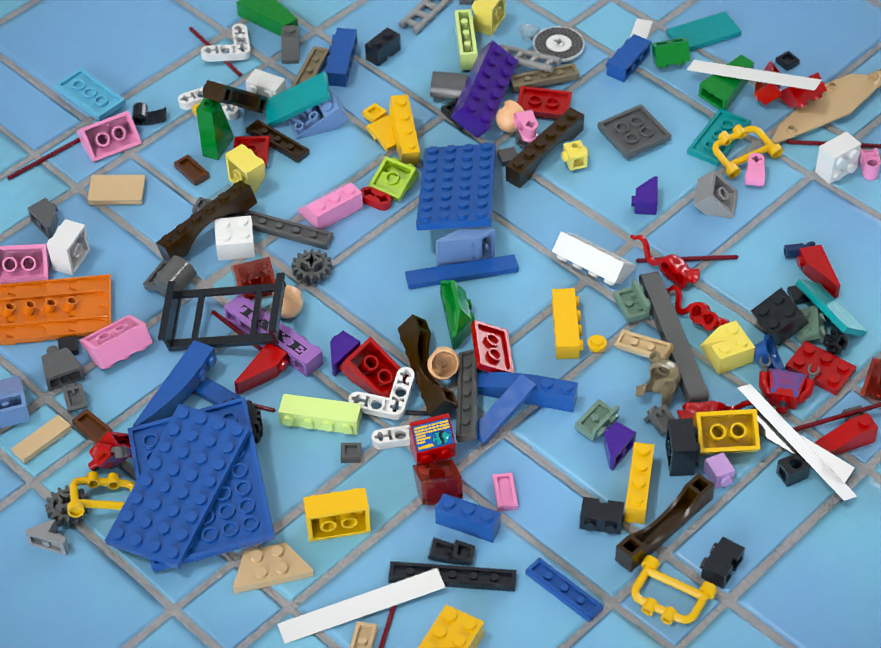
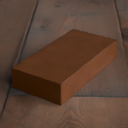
M188 154L174 162V168L194 186L210 178L209 172Z
M88 409L72 419L73 425L95 444L108 431H113Z

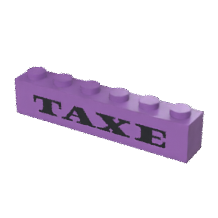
M239 294L224 306L225 319L245 334H250L254 309L253 302ZM263 308L260 309L257 334L269 333L270 315ZM280 322L279 344L273 345L288 353L289 365L308 377L323 364L321 349L318 346L312 345L305 337L299 336L292 328Z

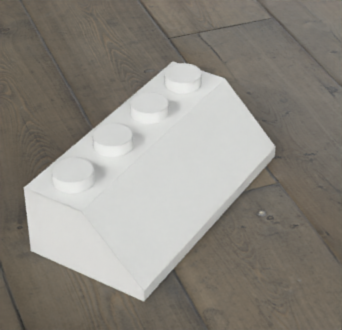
M562 231L552 252L557 254L558 259L565 262L569 260L573 262L572 266L581 270L585 268L589 270L588 274L596 278L601 276L604 278L603 281L612 286H614V283L622 284L637 266L576 234Z

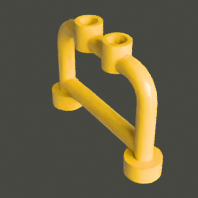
M740 124L733 128V133L728 134L727 131L721 132L718 140L712 146L714 155L726 168L725 174L729 179L735 178L740 173L741 169L738 165L747 162L750 154H764L768 152L775 159L784 151L780 144H774L759 127L747 126L743 128ZM748 133L757 134L765 143V146L730 162L719 149L720 146H727L737 138H744Z
M95 471L87 473L86 477L74 478L69 486L71 501L67 504L68 515L73 518L80 517L84 514V508L121 510L125 502L79 499V485H87L92 489L98 486H108L111 490L124 487L131 492L135 483L130 480L119 479V475L114 472L109 473L107 478H99V474Z
M646 555L641 563L643 569L631 589L632 598L635 602L642 605L641 610L644 614L652 616L655 611L662 615L660 619L668 625H671L673 621L682 624L695 621L707 600L714 599L718 592L717 587L710 582H703L700 588L697 589L657 571L660 562L650 555ZM648 576L698 598L691 613L688 615L679 614L673 607H664L653 598L641 596L640 589Z

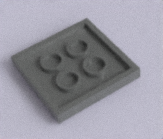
M642 104L603 120L597 126L626 159L671 140V134Z

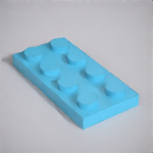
M82 68L55 84V89L98 121L103 120L126 105L123 97Z

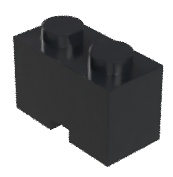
M387 27L365 44L366 60L377 67L387 61L388 56H393L401 50L400 34Z
M583 497L579 529L606 532L608 534H621L625 502L608 500V503H601L600 499Z
M722 537L719 543L715 542L713 544L710 556L702 560L700 565L702 569L701 578L724 589L731 579L730 571H736L743 561L745 547Z

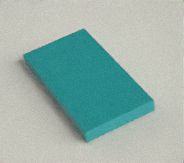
M724 11L666 29V35L670 40L686 38L690 52L741 36V30Z
M322 72L267 99L265 104L267 124L270 127H274L331 99L327 74Z
M720 108L689 146L687 154L719 167L721 162L712 151V146L718 140L719 134L723 131L731 134L733 133V128L739 124L743 128L750 126L751 120ZM737 138L729 145L719 147L725 157L740 139Z
M799 279L796 282V286L842 333L861 337L866 335L868 331L820 283Z

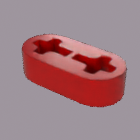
M364 187L360 190L364 204L381 211L391 208V196L373 187Z

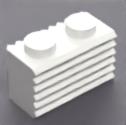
M255 69L246 79V89L249 92L266 96L269 99L287 90L286 79Z

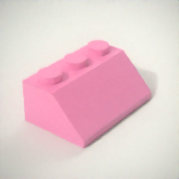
M129 110L76 131L84 150L92 162L142 143Z
M352 182L344 184L298 208V212L314 228L323 230L362 209V192Z
M47 243L0 246V284L49 280L51 261Z
M130 314L80 340V343L94 364L101 369H108L117 361L128 359L131 354L143 351L148 345L153 343L146 324Z

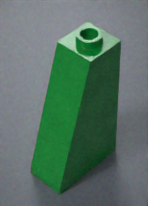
M239 0L236 2L239 17L279 36L282 35V26H298V19L277 0Z
M742 54L727 64L743 68H754V62ZM712 74L700 83L698 96L717 109L721 108L727 111L749 80Z
M204 98L196 108L202 156L219 160L234 139V135L221 103Z

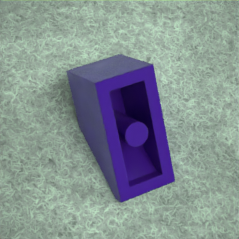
M658 176L652 177L636 188L635 196L631 198V207H635V214L657 215Z
M341 331L330 341L332 375L335 377L341 372L339 366L344 360L361 346L359 340L345 331Z
M617 421L611 427H607L603 434L604 449L609 469L614 470L633 448L636 439L635 431Z

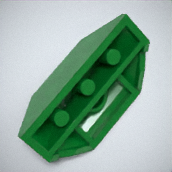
M440 280V295L452 349H457L472 333L470 324L475 320L474 313H470V310H472L471 299H467L465 290L455 280Z

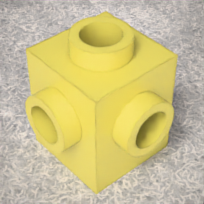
M581 140L565 143L561 157L563 162H566L570 171L587 167L588 150L586 146H583Z

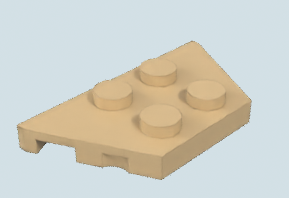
M286 542L244 551L233 584V592L237 594L313 577V569Z

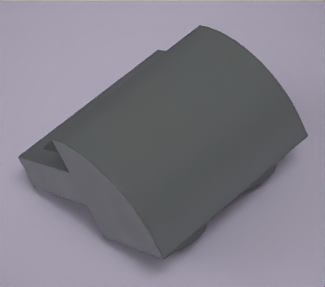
M433 71L430 97L435 99L450 98L458 101L469 75Z
M174 255L171 260H163L146 279L143 286L146 290L160 291L162 296L165 297L168 281H176L180 290H184L191 283L197 272L188 261Z

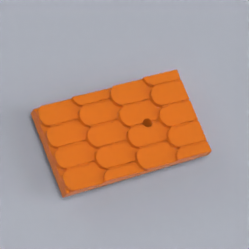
M111 274L0 284V345L43 342L44 340H57L58 338L76 335L78 339V337H86L111 324Z

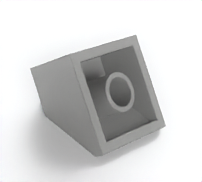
M713 170L698 178L694 205L705 215L733 218L738 191L719 173Z

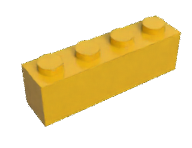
M408 94L392 95L389 102V113L399 160L406 165L407 163L412 165L418 164L420 148Z
M575 288L552 289L551 302L556 359H579L580 351H583V339H579V336H582V325H578V322L581 321L580 310H577V307H579V296H575Z
M634 442L624 522L645 524L654 444Z

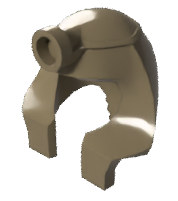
M653 351L649 355V360L652 362L649 367L650 378L645 384L636 386L635 395L641 397L644 396L645 392L660 393L662 395L661 404H665L669 408L681 380L680 371L675 362L660 357L659 352Z

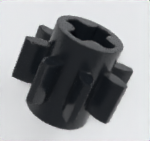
M831 330L830 334H825L823 344L827 348V352L841 354V350H846L848 340L844 333L838 330Z

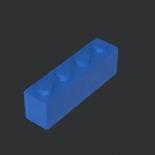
M337 28L336 34L332 35L333 45L329 47L330 57L326 58L327 68L323 70L328 76L329 86L347 87L358 43L357 29Z

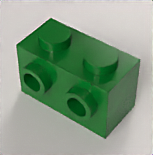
M684 37L651 43L653 63L659 68L669 67L670 64L683 65L686 61H690L688 40Z

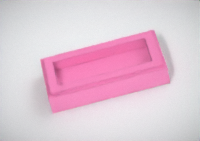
M513 473L493 474L492 480L497 511L518 510Z

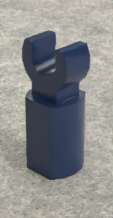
M811 241L807 244L784 245L785 259L797 258L800 248L815 246L816 243Z

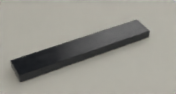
M390 561L388 583H396L437 568L445 587L515 592L517 570Z

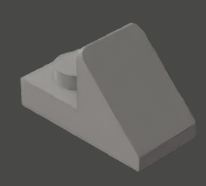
M55 519L29 528L25 532L29 545L65 556L70 550L67 537L58 533Z

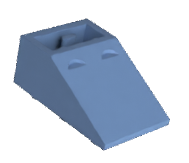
M330 88L331 99L288 119L297 139L334 130L349 120L339 98Z
M491 226L459 228L436 240L437 266L487 259L495 256V230Z
M16 376L0 380V428L31 421L21 377Z

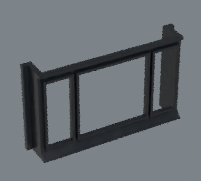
M277 273L276 281L273 284L180 290L176 281H168L158 340H163L169 351L187 350L194 340L214 348L279 344L278 333L286 287L284 281L285 273ZM266 292H274L268 328L269 333L257 334L262 295ZM256 293L250 334L198 338L205 297ZM198 298L192 337L175 339L182 299Z

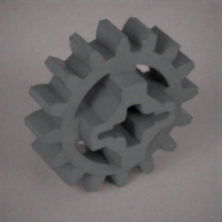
M311 249L310 252L304 250V254L297 253V258H293V263H291L293 276H297L298 281L303 279L304 284L307 281H310V284H313L314 281L320 283V279L326 280L327 275H331V257H327L326 252L321 254L320 249L317 252Z
M68 485L65 486L64 490L58 487L57 493L51 492L52 498H46L47 504L45 509L48 519H55L61 527L64 523H67L68 527H70L71 522L77 525L79 524V519L85 520V514L90 513L89 508H84V514L80 517L73 518L68 515L67 504L71 501ZM83 488L78 490L79 499L90 500L88 493H84Z

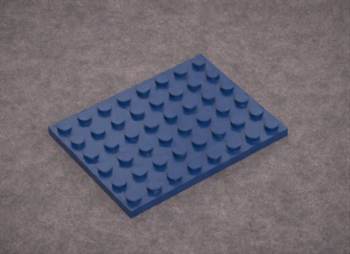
M245 397L199 409L249 425L252 428ZM171 417L128 428L136 481ZM253 429L183 564L276 539ZM150 560L153 572L172 568Z

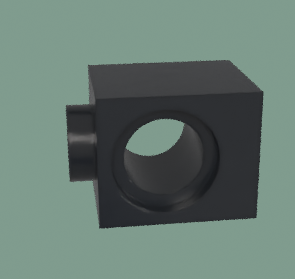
M797 452L778 460L776 473L786 487H789L808 478L810 464Z

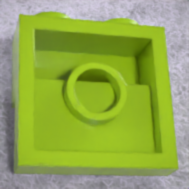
M385 156L368 186L385 192L391 198L401 201L407 189L411 190L419 173L414 165L410 163L406 165L395 157Z

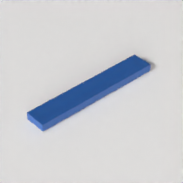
M515 254L405 271L408 289L440 285V280H455L459 282L519 272V267Z

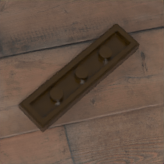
M258 119L246 128V133L251 136H270V147L297 163L310 154L308 148Z

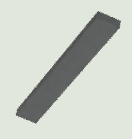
M199 197L192 208V213L198 212L213 200ZM247 210L245 213H231L217 218L251 216L252 227L255 231L325 250L328 249L334 238L332 232Z

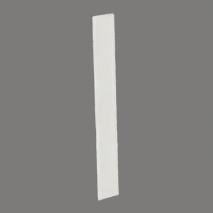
M694 60L687 68L689 71L815 90L822 81L820 79Z
M751 384L737 387L844 501L856 497L855 493Z
M436 568L278 623V627L286 644L445 588V585Z

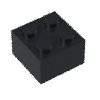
M782 287L751 310L756 320L771 335L777 346L809 324L803 312Z
M692 418L668 419L665 447L670 476L694 475L695 467L699 465L700 443L696 442L698 431L697 426H693Z

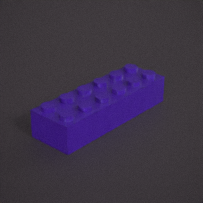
M493 40L484 46L478 54L450 118L476 138L489 130L518 60Z

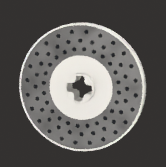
M550 27L540 31L535 36L533 46L535 52L560 57L562 62H568L581 55L584 49V40L573 29Z

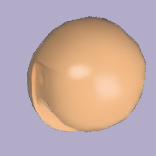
M507 100L503 103L504 107L497 111L496 123L502 131L513 133L517 130L513 115L524 110L515 101Z
M286 285L281 318L291 319L296 317L302 310L303 298L299 289Z
M437 347L428 359V371L437 380L451 378L457 373L460 366L457 352L450 347Z

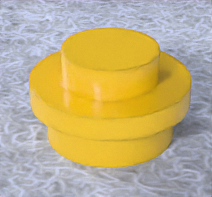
M593 335L589 337L587 345L592 352L600 353L606 348L607 340L601 335Z

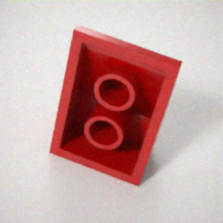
M370 336L344 360L339 369L352 383L367 393L389 398L397 372L401 367ZM405 375V377H403V384H406V378L409 377V375Z

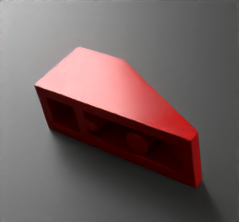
M772 61L768 62L764 71L780 73ZM758 81L755 84L754 96L764 106L782 95V85Z
M822 245L800 248L796 261L804 275L813 282L820 283L834 298H838L840 283Z
M273 344L265 345L235 380V393L240 395L276 378L288 367V353Z
M865 413L849 419L814 443L837 456L874 443L878 426L869 413Z

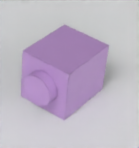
M724 452L705 459L704 472L708 479L715 484V489L726 487L733 483L735 469Z

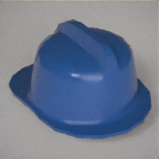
M768 333L765 334L764 340L754 345V358L757 365H759L758 362L761 356V361L765 365L768 364V357H770L771 364L767 369L775 368L786 371L773 338Z

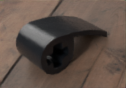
M135 103L132 109V120L134 124L139 126L162 123L166 121V107L148 112V106L145 103Z

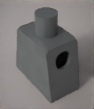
M54 345L47 348V354L41 358L49 392L84 380L82 366L68 348L58 350L57 346Z

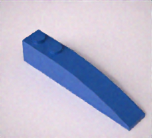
M194 340L134 422L133 427L167 418L176 410L179 403L183 404L200 382L205 380L210 368L216 364L217 357L214 347Z
M478 372V395L500 398L523 373ZM523 374L537 385L535 391L524 402L525 404L574 412L578 395L577 382L540 375Z

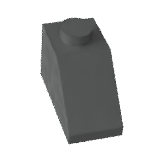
M282 26V64H299V26Z
M44 198L27 209L30 221L50 239L55 234L58 224V208L55 203H51L47 198Z

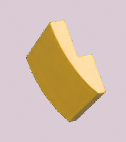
M390 114L366 126L375 141L378 140L385 151L396 147Z

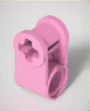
M527 110L514 113V124L522 140L531 143L537 138L536 129L538 128V122L533 111Z
M873 148V150L860 149L858 164L860 165L862 176L867 180H875L879 176L881 161L877 148Z
M752 153L749 155L745 185L764 186L765 158L762 154Z

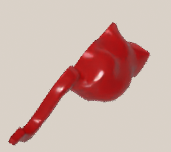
M633 234L630 236L633 240L639 239L642 242L646 261L652 266L658 265L662 274L667 279L672 280L681 290L685 288L687 283H696L700 279L699 269L689 268L681 257L669 254L665 257L654 259L651 256L650 246L645 236H634Z
M676 285L668 289L666 288L668 293L672 290L676 291V312L680 315L690 313L691 320L696 325L704 326L705 330H716L719 326L730 323L728 319L719 317L715 312H712L710 306L704 302H694L686 308H682L681 288Z
M745 400L735 406H726L725 403L718 401L689 402L683 404L682 410H677L679 419L692 418L693 420V415L696 412L741 410L753 404L749 400Z

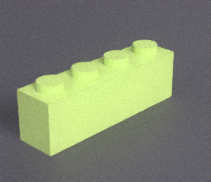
M471 9L455 10V32L460 70H472L477 59Z
M283 394L278 411L279 423L285 426L357 435L362 419V407L358 403Z

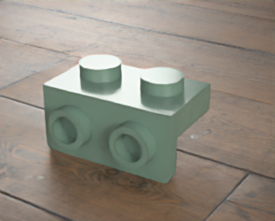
M636 279L632 280L631 287L614 291L613 297L627 323L649 318L651 302L649 298L645 297L643 287L638 284Z
M816 305L801 309L809 324L797 332V340L800 344H803L805 340L810 342L819 339L823 344L825 334H828L826 327L827 316Z
M598 399L575 423L574 428L591 441H594L598 436H603L609 424L613 425L617 421L620 407L615 405L612 409Z

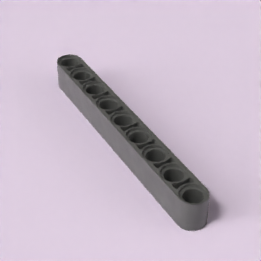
M657 271L640 274L639 284L643 287L645 297L649 298L651 302V309L649 311L662 341L672 343L674 346L669 360L678 365L681 375L679 386L686 403L708 401L706 385L660 273Z

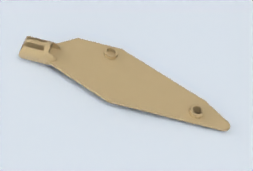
M881 69L872 72L870 75L848 74L824 84L827 91L822 93L823 97L816 101L810 99L807 101L808 105L800 109L797 108L779 125L771 141L774 144L781 143L850 115L876 89L881 88Z

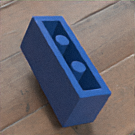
M633 34L607 60L606 75L625 82L650 55L651 41Z
M443 493L435 508L436 524L493 543L501 528V512Z

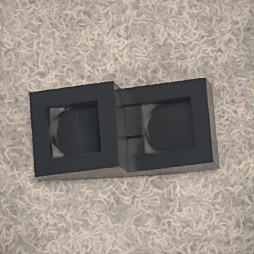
M433 537L427 559L455 565H471L475 546L459 540L450 543Z

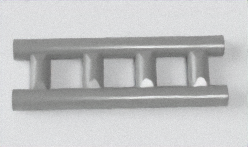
M422 0L398 25L401 28H404L406 25L413 27L412 32L417 34L451 0H441L438 5L430 2L432 0ZM424 7L432 9V11H430L429 13L423 12L421 10ZM415 16L423 18L419 23L412 20Z
M500 44L508 53L516 54L514 57L518 60V65L553 72L554 66L552 64H561L562 62L560 57ZM523 56H526V57H530V59H529V60H526V59H522V57H523ZM538 60H543V61H546V62L543 64V63H539V62H537V61H538Z

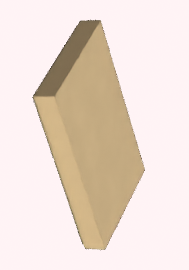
M91 175L88 205H142L146 181L145 175Z

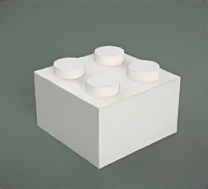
M846 131L819 146L815 172L829 184L840 180L849 173H853L857 169L861 143Z
M251 216L214 220L218 261L255 257Z
M65 219L61 226H58L53 237L48 240L47 248L53 270L73 276L90 252L84 224Z

